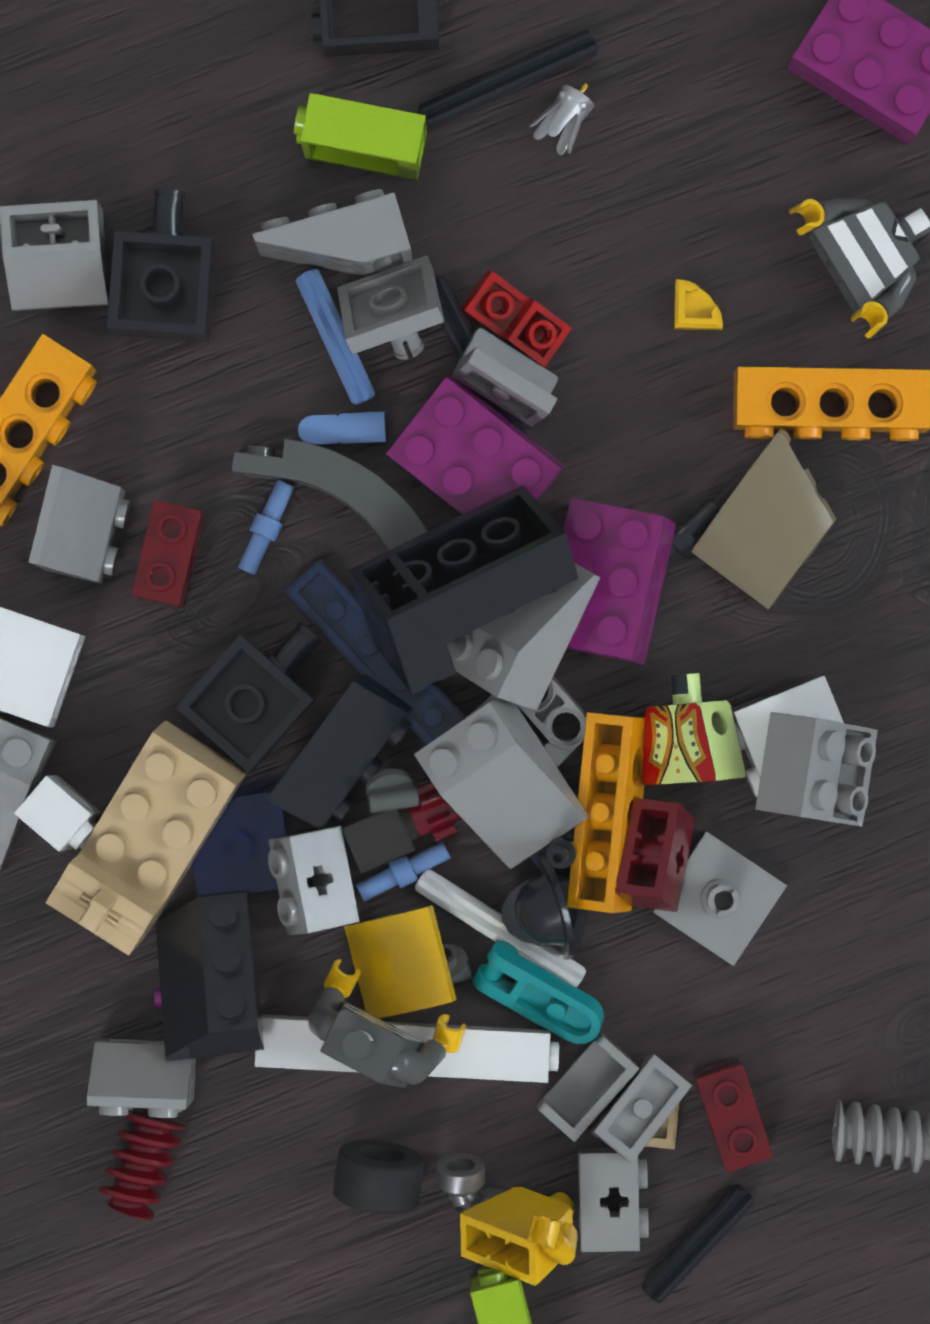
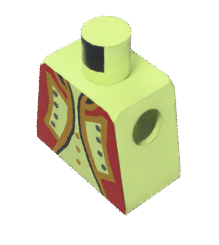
M700 673L670 675L673 705L651 706L645 712L642 785L745 778V767L731 705L727 700L702 702Z

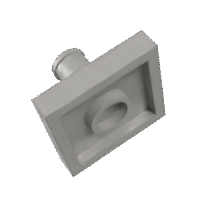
M428 255L337 287L345 339L352 355L390 341L396 358L400 360L409 359L405 349L406 342L413 357H415L424 348V343L419 337L418 331L444 322L435 274Z
M705 831L688 856L678 911L670 912L653 909L652 912L734 966L787 885Z

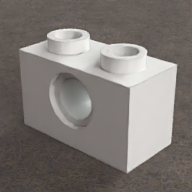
M51 775L45 776L14 814L57 851L61 852L71 850L72 847L75 850L79 847L82 849L97 825L95 820L102 812L61 777Z

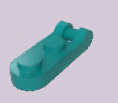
M496 941L487 954L488 963L480 965L472 977L473 985L477 990L566 1041L575 1044H585L593 1041L599 1035L605 1018L601 1004L589 994L519 955L518 950L508 942ZM503 974L515 979L514 984L504 979Z

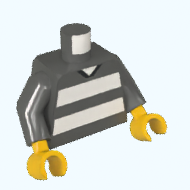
M834 197L819 202L807 199L789 210L790 214L797 212L805 219L806 224L796 231L799 235H804L813 230L808 239L854 312L851 321L854 322L858 318L866 319L871 329L864 336L871 338L887 323L888 319L903 308L916 282L914 266L920 260L919 254L912 243L930 233V221L919 206L896 219L886 202L875 205L868 198Z
M341 959L334 961L324 981L325 988L322 990L308 1020L310 1031L320 1040L324 1041L320 1052L381 1084L406 1088L407 1084H420L441 1063L446 1053L458 1052L466 1029L465 1023L460 1028L447 1027L450 1015L443 1014L437 1020L432 1039L424 1042L346 1002L345 998L351 995L361 971L357 968L354 975L343 973L339 969Z

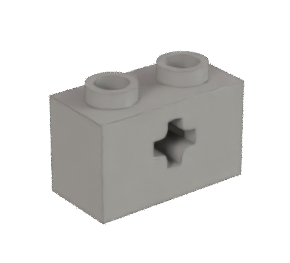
M341 826L269 840L268 865L271 874L277 881L280 897L277 911L281 923L286 928L287 935L308 934L360 922ZM307 878L312 879V885L308 886Z
M578 1148L579 1245L581 1252L640 1251V1238L649 1237L648 1208H639V1189L648 1188L647 1159H638L637 1156L632 1163H629L612 1148ZM617 1187L620 1196L627 1198L626 1201L618 1202L616 1211H609L607 1202L600 1201V1198H605L609 1195V1188Z

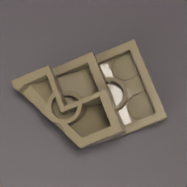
M782 428L746 473L691 551L768 610L777 601L795 573L813 554L837 520L826 499L818 494L816 482L809 469L804 470L789 445L791 438Z

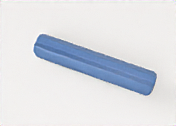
M312 269L300 274L296 278V284L353 405H360L371 400L375 396L374 388L358 354L352 355L345 339L343 321L320 271Z

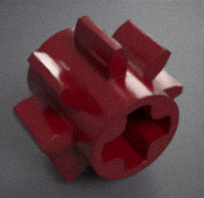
M429 782L417 787L419 806L409 807L408 809L420 837L432 832L435 840L439 841L457 833L454 822L462 818L441 797L433 783Z

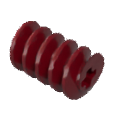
M146 1111L129 1112L125 1117L136 1125L135 1130H120L118 1134L129 1143L128 1149H113L111 1153L122 1161L123 1164L121 1167H106L105 1173L116 1180L115 1186H100L98 1191L110 1199L107 1204L110 1208L138 1219L153 1220L155 1213L146 1204L159 1203L162 1195L151 1185H164L167 1182L168 1176L158 1167L172 1166L175 1158L164 1148L179 1147L181 1139L171 1130L185 1129L186 1126L169 1118L150 1117Z

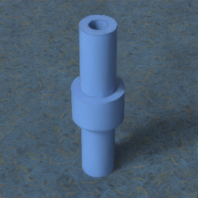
M280 480L276 481L262 514L256 513L249 531L253 532L237 568L252 575L256 574L270 541L276 542L283 526L279 521L295 487Z
M443 841L409 858L404 854L388 862L389 868L357 883L356 886L365 902L397 885L403 888L417 881V875L451 859Z

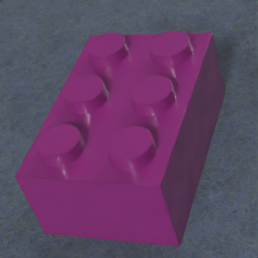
M828 0L793 55L787 69L909 145L930 114V28L885 0Z
M448 376L442 381L386 453L462 515L522 485L538 501L566 466L452 376Z
M576 498L570 499L564 531L574 563L600 577V580L566 649L645 666L676 523L660 515Z

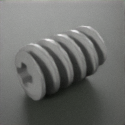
M838 1099L833 1119L831 1142L835 1160L841 1162L846 1150L852 1149L855 1164L860 1165L867 1151L872 1154L874 1167H880L887 1154L891 1155L893 1169L899 1170L904 1158L907 1157L910 1158L913 1173H918L924 1160L930 1161V1112L921 1124L918 1111L910 1109L902 1122L898 1108L890 1107L885 1117L882 1118L880 1106L871 1104L863 1117L859 1102L852 1101L844 1114L841 1100Z

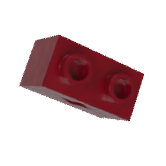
M153 501L132 596L184 609L206 517L202 511L161 501Z
M640 798L633 799L615 893L630 906L670 912L678 911L695 824V818L681 804Z
M735 1059L693 1073L692 1075L714 1142L726 1172L728 1173L774 1158L741 1061Z

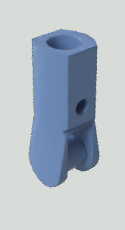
M385 412L341 413L339 416L335 414L307 416L301 420L298 426L299 437L302 441L314 445L337 444L339 442L341 444L386 442Z

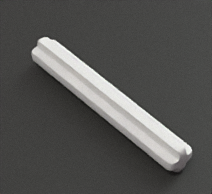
M425 870L417 881L415 890L493 941L510 943L518 950L520 956L576 988L584 978L586 970L582 965L571 958L564 960L563 953L550 945L538 946L520 941L507 931L502 922V914L433 870Z

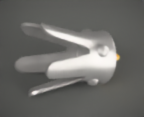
M585 83L580 91L569 85L562 86L555 102L528 125L529 128L533 127L544 119L533 134L534 139H542L547 133L549 136L555 137L564 128L557 144V153L563 155L566 150L568 153H571L582 121L595 107L594 103L583 94L588 84Z

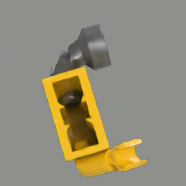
M454 1153L438 1160L436 1164L437 1185L442 1191L448 1193L455 1206V1211L460 1213L461 1257L496 1271H503L506 1275L534 1286L539 1284L558 1264L568 1265L573 1262L578 1233L573 1226L574 1204L567 1194L556 1192L548 1197L524 1187H513L509 1190L491 1187L481 1189L485 1184V1164L480 1157L468 1153Z

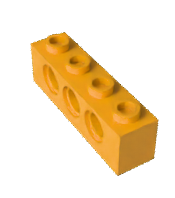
M43 333L0 398V464H3L7 473L5 482L0 486L1 527L9 521L15 512L18 502L13 500L23 483L30 486L41 472L44 462L40 460V457L49 443L56 446L67 432L71 422L66 417L75 403L83 405L97 384V381L92 378L97 370L91 364ZM46 383L57 384L60 391L58 401L51 407L44 408L38 406L36 403V392L39 387ZM21 423L30 424L33 429L31 442L23 448L12 447L9 435L13 427Z
M737 367L734 371L733 430H745V438L751 439L773 438L774 430L782 428L785 431H793L794 439L803 440L822 439V431H840L841 439L870 440V432H890V440L917 441L919 440V433H926L930 430V370ZM777 392H787L792 395L796 401L795 413L791 416L778 415L771 406L772 395ZM835 393L842 398L844 412L841 416L829 417L823 413L820 408V398L823 394ZM872 394H884L891 400L892 413L889 417L879 418L871 413L868 401Z
M587 712L578 800L589 818L575 826L573 842L577 847V857L571 864L567 898V907L606 913L630 912L632 910V906L615 893L633 799H643L645 785H642L645 718Z

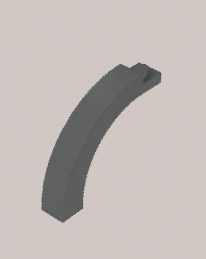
M285 439L282 458L274 457V448L247 445L246 453L234 452L232 464L234 475L300 484L334 497L361 516L379 535L388 550L428 532L414 510L392 487L364 466L335 451L311 443Z

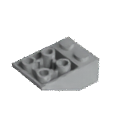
M382 189L362 193L355 197L356 204L337 209L336 203L317 206L308 211V218L290 223L289 217H280L261 224V232L253 234L260 256L365 277L412 261L411 247L395 193L384 195Z

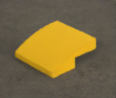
M433 905L344 926L355 971L357 968L361 971L358 984L366 1012L377 1018H384L452 1003L457 1000Z

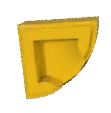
M676 279L674 329L722 331V315L710 295L695 283Z

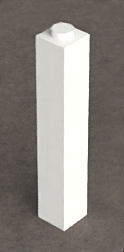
M261 1014L264 1050L255 1051V1067L357 1072L320 1052L324 1041L320 1040L310 1031L309 1017ZM385 1021L424 1042L432 1039L436 1024ZM448 1024L447 1027H450V1028H454V1029H455V1028H460L461 1025H449V1024ZM466 1025L459 1051L446 1053L445 1058L429 1076L548 1083L549 1071H558L559 1042H550L551 1033L549 1030Z

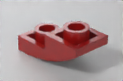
M490 270L484 273L461 306L463 312L544 368L572 329L536 300L529 299Z

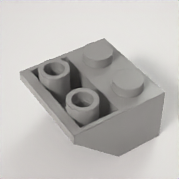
M97 200L0 206L2 256L12 311L109 305L103 208Z
M771 712L755 810L863 827L865 810L868 805L872 764L876 755L875 745L878 730L820 718Z
M99 1038L94 1043L87 1092V1106H99V1114L108 1116H126L133 1108H148V1116L178 1117V1113L186 1110L194 1101L196 1058L166 1061L164 1041Z

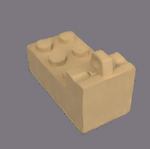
M165 720L151 733L82 850L68 864L47 899L46 904L129 956L152 930L248 772Z

